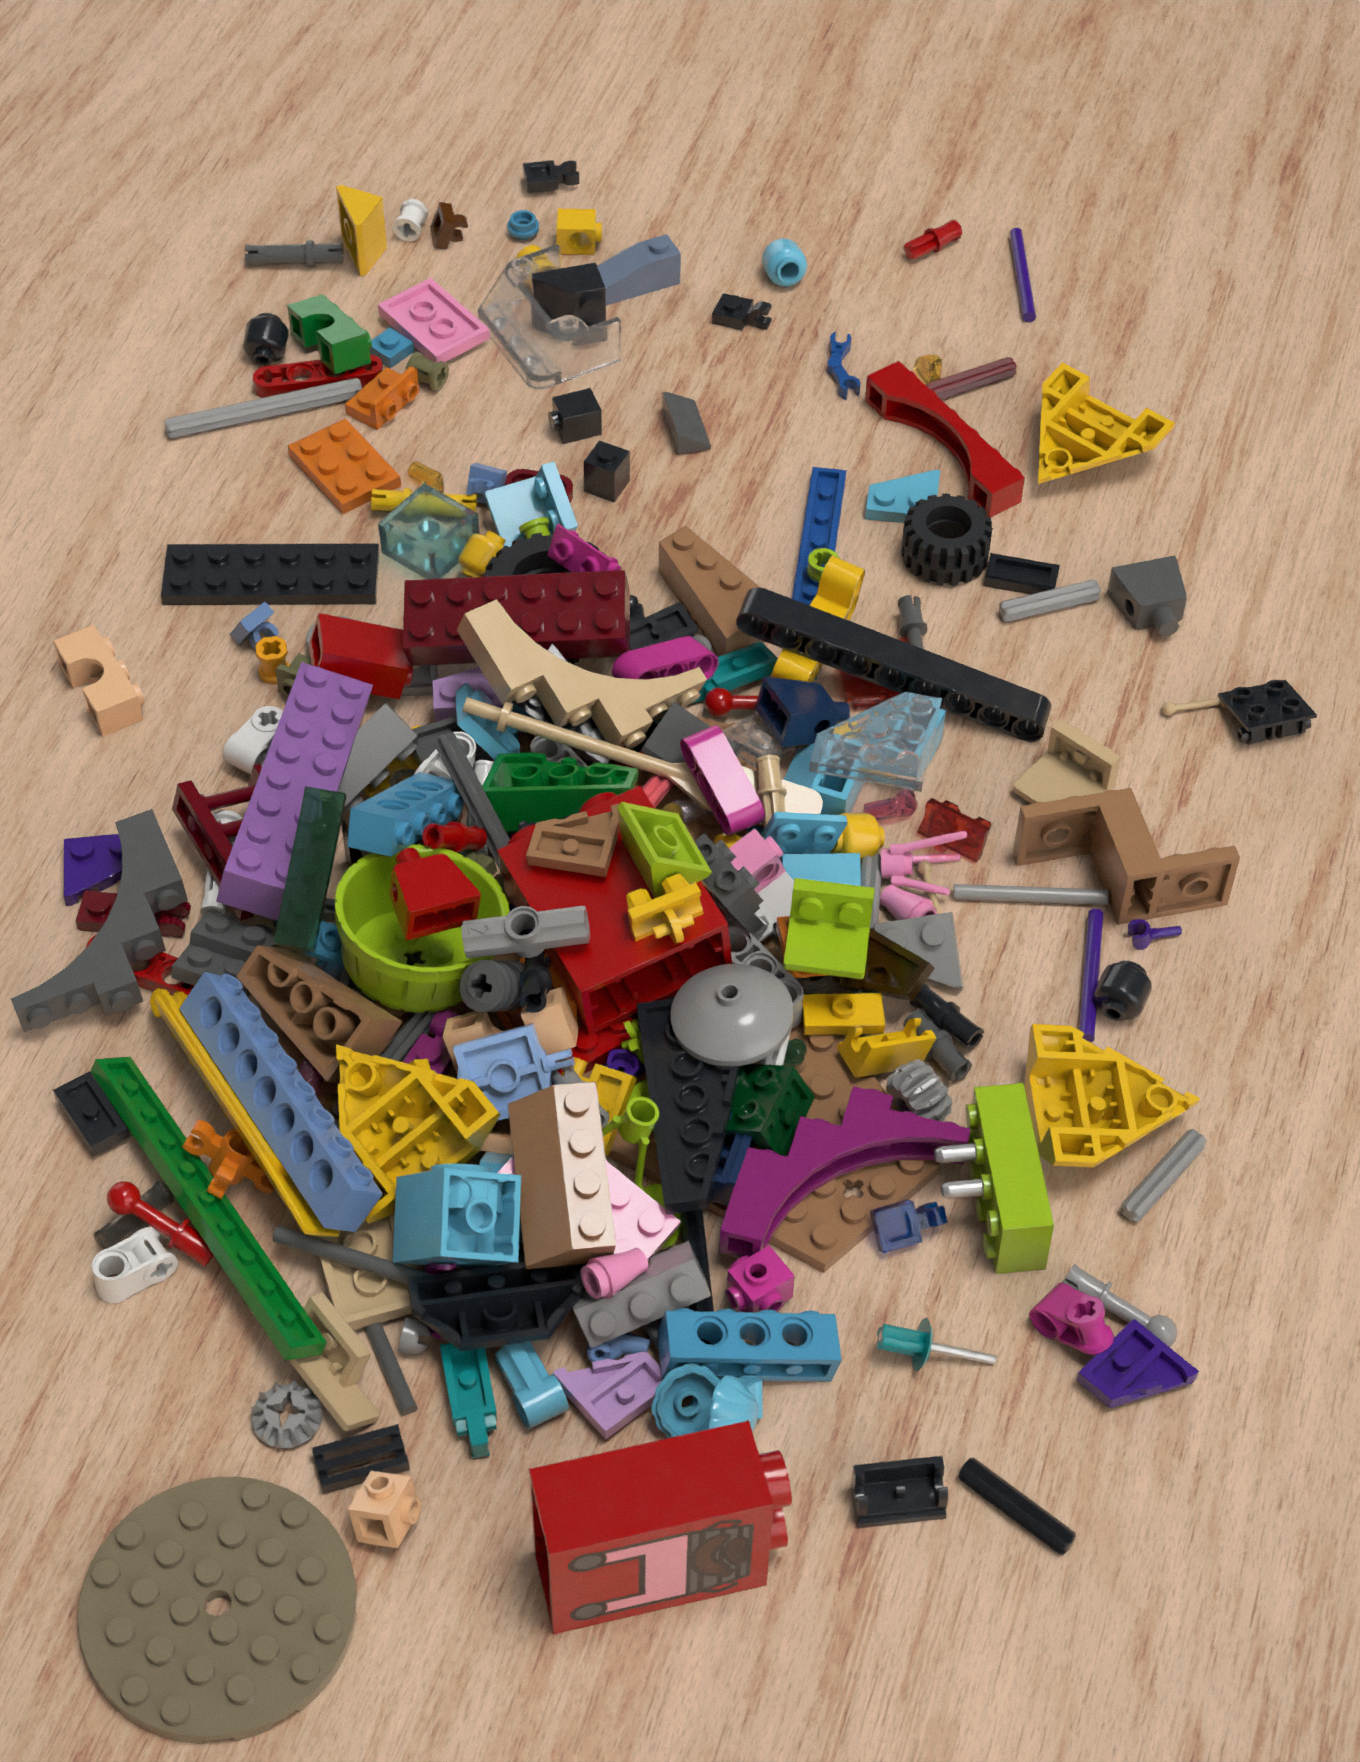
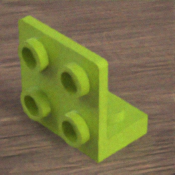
M794 878L783 968L792 971L863 979L875 888Z

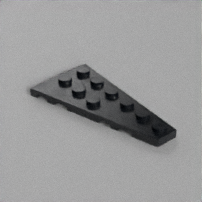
M674 998L637 1003L649 1098L659 1109V1118L654 1126V1134L666 1215L708 1209L742 1065L719 1066L708 1064L696 1059L681 1047L674 1036L671 1025V1006Z

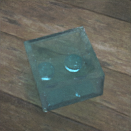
M425 483L378 523L382 553L426 579H441L459 563L458 557L472 534H480L477 512Z

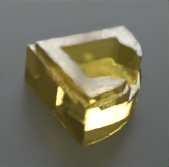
M925 354L919 356L915 361L914 369L925 384L941 378L942 359L936 354Z

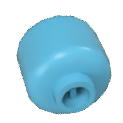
M781 238L772 241L763 252V269L773 283L789 287L798 283L805 275L807 269L806 257L796 242Z

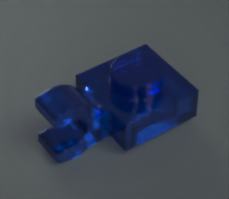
M907 1199L870 1210L878 1250L882 1253L922 1243L920 1230L948 1222L944 1206H938L937 1202L926 1203L915 1209L914 1202Z

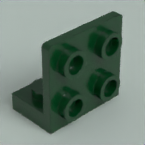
M742 1065L731 1110L732 1116L729 1120L726 1134L736 1135L738 1133L743 1136L746 1134L752 1137L760 1149H769L779 1155L786 1156L792 1145L800 1116L806 1117L815 1096L794 1066Z

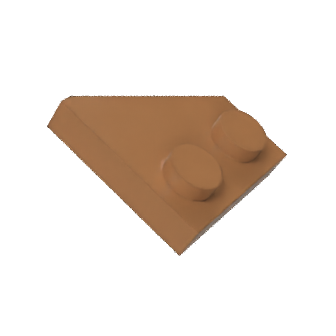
M619 804L611 805V812L588 817L585 811L572 814L565 819H551L536 823L526 854L528 865L606 877L620 832L617 811Z

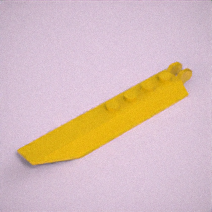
M158 988L154 990L149 1001L154 1015L158 1018H163L171 1031L172 1037L178 1041L188 1056V1061L195 1067L205 1082V1087L213 1094L222 1108L224 1116L230 1120L305 1235L338 1237L339 1230L323 1227L179 1008L188 995L177 991L172 996L169 995L170 992H167V990Z

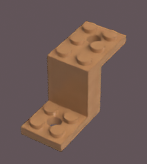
M1131 788L1107 790L1102 793L1071 796L1061 800L1043 803L1035 802L1030 805L1020 806L1012 854L1017 866L1090 854L1103 889L1109 892L1108 901L1117 924L1129 923L1135 919L1146 920L1228 905L1240 860L1235 845L1223 848L1213 847L1205 851L1183 855L1173 854L1169 857L1160 858Z

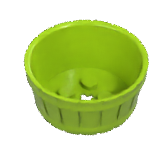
M410 845L407 847L415 848L421 858L442 853L455 863L481 893L477 919L507 916L510 912L505 893H502L503 889L497 880L475 861L444 848L431 849V847H426L425 845ZM372 852L359 859L357 864L354 863L341 878L342 881H339L335 894V920L341 939L342 960L351 980L369 998L396 1010L402 1009L405 1012L425 1013V1011L435 1012L444 1010L448 1006L452 1007L463 1001L460 993V980L464 971L472 963L480 960H492L496 955L467 959L462 940V927L406 941L389 896L392 868L397 864L395 859L398 853L390 857ZM418 951L423 953L421 960L425 961V963H415L413 966L408 965V958L403 956L406 953L415 954Z

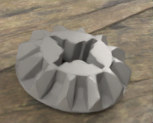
M294 1380L287 1385H279L275 1382L272 1389L265 1393H259L255 1406L251 1407L252 1426L256 1435L266 1444L277 1448H292L307 1442L317 1432L322 1421L320 1400L314 1395L310 1387L304 1388L299 1386ZM291 1402L293 1412L296 1414L289 1415L287 1421L284 1422V1427H282L279 1413L276 1411H283L285 1405Z

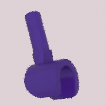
M1135 919L1128 924V935L1133 936L1132 945L1138 950L1147 948L1151 940L1182 934L1180 926L1150 928L1148 922L1142 919Z

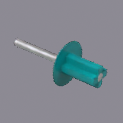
M924 1318L920 1322L917 1330L883 1323L882 1327H879L877 1331L878 1340L876 1348L912 1356V1366L916 1372L926 1364L930 1352L992 1365L996 1361V1355L932 1342L933 1330L928 1318Z

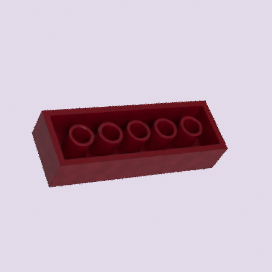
M625 570L404 580L403 650L410 666L476 663L457 629L465 613L496 599L513 622L534 642L546 650L553 644L564 659L619 657L621 654L630 651V588Z

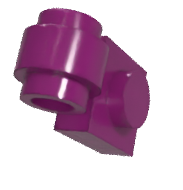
M450 1010L445 1012L438 1011L434 1015L429 1028L430 1033L434 1034L435 1038L421 1033L403 1063L409 1064L413 1060L428 1058L431 1070L446 1076L452 1068L453 1062L443 1039V1033L447 1019L460 1016V1014Z

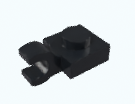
M723 293L712 312V324L743 330L746 324L753 325L759 329H768L772 318L765 316H768L772 305L764 301L757 302L754 305L753 299Z

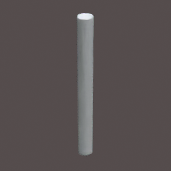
M954 884L953 899L1108 905L1109 892L1105 889Z

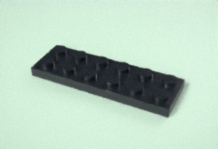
M379 543L167 544L161 590L162 605H261L264 602L268 605L376 604L380 555Z

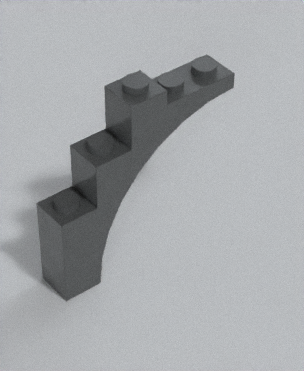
M152 809L115 822L122 845V875L117 898L105 924L95 938L65 969L43 984L11 999L24 1032L34 1028L46 1027L51 1022L71 1014L83 1013L90 1007L100 1003L106 1016L114 1012L126 1011L133 1005L143 1002L130 964L151 959L156 954L166 951L160 929L153 914L162 910L173 909L178 904L188 901L181 875Z

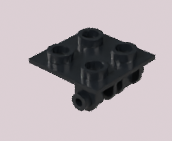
M1271 680L1262 685L1237 687L1232 691L1218 693L1220 700L1242 724V728L1237 729V737L1239 742H1246L1247 745L1265 741V737L1268 741L1274 740L1275 735L1277 738H1284V736L1303 734L1306 729L1311 728V719L1317 718V714L1286 680Z

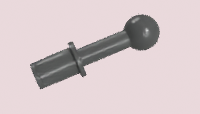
M912 595L903 596L897 601L902 624L899 627V634L901 637L908 639L909 644L924 649L922 636L927 633L928 627L922 619L920 598L914 596L913 604Z

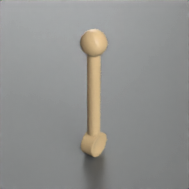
M1220 698L1180 704L1165 702L1161 709L1164 715L1171 716L1176 711L1218 705L1223 708L1227 707Z
M925 860L920 861L917 866L918 872L923 875L926 883L933 884L930 875L932 871L931 863ZM928 892L933 907L937 909V914H941L936 893Z

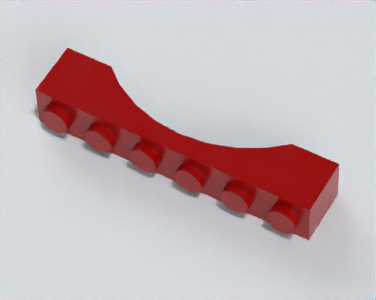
M897 361L867 375L865 401L885 420L919 429L948 448L958 460L965 473L968 485V499L977 502V507H983L987 511L988 517L991 518L1021 503L1025 477L1020 470L1014 468L1002 457L996 448L988 444L979 435L977 430L971 428L959 417L954 409L946 405L937 396L935 391L929 389L919 380L913 371H910L900 361Z

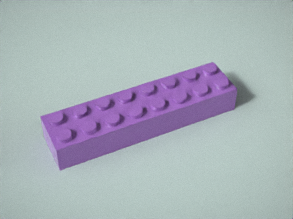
M301 662L225 866L216 902L293 925L357 731L365 714L373 687L372 684Z

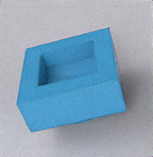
M390 327L372 339V348L369 351L370 354L379 357L382 363L391 369L414 353V344L411 340Z

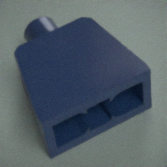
M764 677L755 705V710L781 746L813 744L832 737L836 724H846L850 718L848 703L834 702L823 686L815 682Z

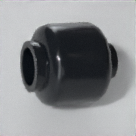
M258 314L246 324L243 350L255 363L260 365H270L272 362L281 360L286 352L289 333L287 326L274 314Z
M1123 960L1119 963L1110 964L1105 968L1094 991V1000L1107 1018L1114 1021L1130 1020L1138 1017L1143 1011L1152 991V983L1142 966L1132 961Z

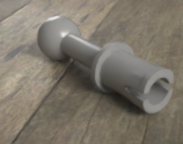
M1073 1264L1062 1283L1068 1284L1075 1290L1099 1298L1102 1300L1106 1310L1127 1323L1136 1319L1167 1346L1173 1345L1177 1338V1328L1169 1317L1164 1315L1151 1317L1111 1293L1109 1290L1113 1283L1109 1281L1106 1285L1077 1267L1076 1264Z

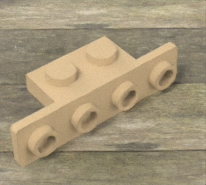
M324 1293L309 1296L304 1310L327 1343L321 1355L289 1360L344 1431L376 1422L379 1417L378 1410L357 1385L372 1353Z

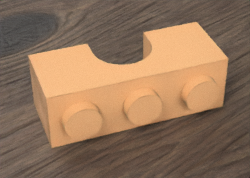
M92 625L53 640L58 664L72 688L93 683L82 689L87 712L102 737L143 720L140 705L144 704L145 700L142 691L137 683L131 685L129 682L130 676L127 667L122 659L116 661L114 658L115 651L107 636L101 637L96 627Z
M563 987L549 990L546 994V1006L539 1012H527L526 1002V1005L521 1010L524 1025L534 1023L540 1045L547 1055L576 1047L579 1029ZM474 1011L449 1018L446 1021L443 1039L457 1075L458 1065L452 1048L454 1045L503 1032L491 1023L487 1012Z

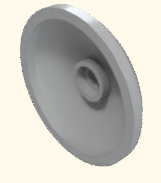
M724 964L701 971L684 983L677 992L671 1006L672 1030L681 1047L696 1059L719 1066L747 1065L769 1056L784 1043L792 1029L794 1020L793 1002L786 986L770 972L746 964Z

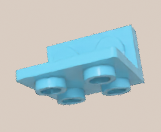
M555 461L541 465L535 477L485 492L484 497L497 533L506 540L504 546H512V542L521 537L525 540L524 534H520L518 528L525 522L536 518L547 517L550 524L547 527L550 535L555 531L556 524H560L569 531H576L578 528Z
M775 812L765 829L754 825L747 828V834L755 828L764 839L771 836L784 854H830L848 823L845 815Z

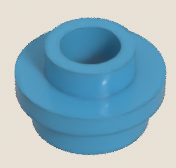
M519 210L511 215L507 223V230L513 237L523 240L529 239L538 233L539 222L532 212Z

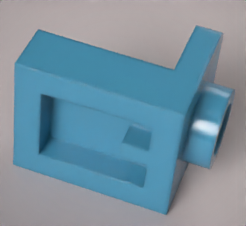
M317 920L306 953L317 958L316 965L322 967V971L337 980L344 966L340 935L336 925Z

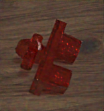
M931 798L926 802L925 814L917 833L926 838L966 831V838L935 845L934 849L941 853L950 849L976 863L982 857L991 829V822L980 816L971 818L961 813L958 805L948 800L941 803Z

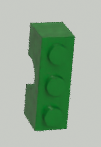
M323 294L287 305L291 335L304 347L318 344L320 361L334 374L371 363L369 350L372 348V340L367 330L362 329L351 317H348Z

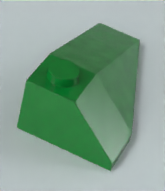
M499 753L482 787L507 834L518 832V824L522 821L529 824L533 821L538 823L551 819H560L578 813L585 802L598 794L612 792L620 795L631 790L636 784L639 773L638 768L599 762L588 767L577 766L576 759L567 757L561 760V763L547 761L546 754Z

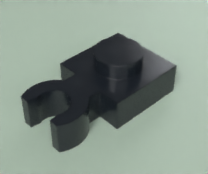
M554 160L523 163V175L528 193L559 190V184L562 183L568 186L580 184L576 161H565L561 165L556 166Z

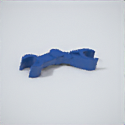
M834 332L830 336L829 350L831 357L827 361V371L833 375L839 384V396L847 400V388L853 389L856 395L859 396L861 382L857 377L848 375L842 366V360L851 350L850 334H847L845 342H837L836 332Z

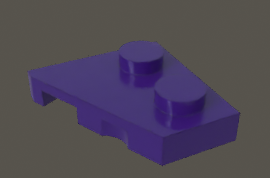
M119 834L64 839V900L66 906L78 903L77 896L83 894L85 890L89 891L97 887L99 892L113 886L118 880H121L122 845Z
M1133 1319L1114 1337L1112 1345L1107 1350L1094 1356L1078 1372L1076 1381L1108 1408H1113L1192 1384L1197 1379L1199 1371L1136 1319Z

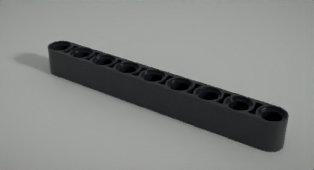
M755 587L749 589L745 595L736 618V624L743 633L926 704L944 709L947 712L1015 738L1035 742L1044 735L1052 705L1050 700L1042 694L768 589Z

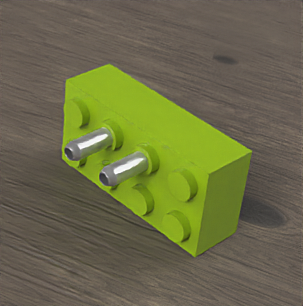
M1024 1083L974 1087L972 1104H966L965 1108L967 1127L965 1128L971 1129L969 1143L940 1146L934 1150L935 1160L940 1163L973 1160L974 1162L969 1164L970 1180L952 1181L942 1184V1196L948 1199L980 1196L976 1198L977 1216L979 1222H986L988 1232L983 1235L984 1252L986 1258H993L996 1274L1045 1270L1054 1222Z

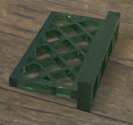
M305 786L273 943L278 946L289 947L303 959L312 961L313 957L307 955L306 951H316L347 796L342 792Z

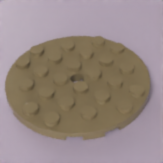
M214 1477L184 1483L150 1498L134 1509L109 1533L90 1563L80 1593L78 1631L81 1648L88 1669L104 1697L119 1713L132 1723L158 1736L179 1742L205 1744V1740L228 1738L239 1741L272 1730L273 1724L288 1717L295 1711L301 1712L330 1683L348 1652L357 1618L355 1575L346 1546L331 1522L314 1505L289 1489L270 1482L244 1477ZM226 1596L231 1602L228 1611L222 1615L214 1616L206 1612V1603L216 1598H224Z

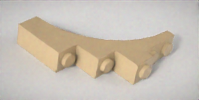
M497 599L465 613L457 629V632L502 705L505 702H512L514 700L517 703H522L536 693L556 726L562 727L569 723L572 726H577L591 717L606 742L620 747L626 746L627 749L636 747L646 739L645 733L653 721L663 717L673 702L680 704L681 707H685L700 697L699 691L707 680L700 667L675 676L647 680L615 678L587 671L561 660L534 642L513 622Z

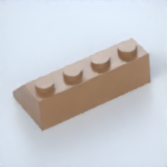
M596 1082L552 1085L509 1103L508 1116L515 1175H521L520 1225L525 1269L588 1264L591 1258L614 1254L616 1239Z

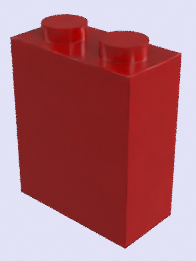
M318 613L309 641L311 664L372 684L371 694L400 700L404 686L409 687L413 676V666L409 665L403 650V630Z

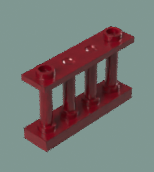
M261 764L253 765L248 786L206 797L198 792L192 780L177 784L172 811L219 888L225 866L233 848L228 838L237 836L243 819L222 824L220 821H216L211 811L249 802L262 769ZM318 854L316 855L306 886L313 896L323 897L330 874L325 860L320 859ZM232 907L239 921L254 917V913Z

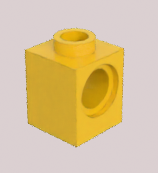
M558 208L556 226L557 254L595 255L596 242H602V222H596V209Z

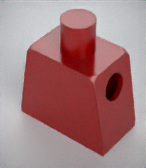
M406 848L398 853L395 859L397 864L392 868L389 896L406 941L461 927L463 921L477 920L481 893L447 855L440 853L421 858L415 848Z

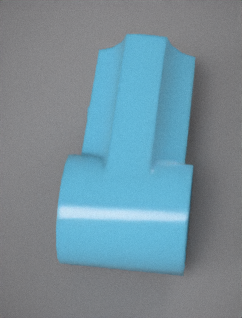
M531 1342L504 1345L495 1353L496 1362L512 1390V1397L517 1412L528 1429L569 1411L568 1401L561 1384L555 1375H548Z

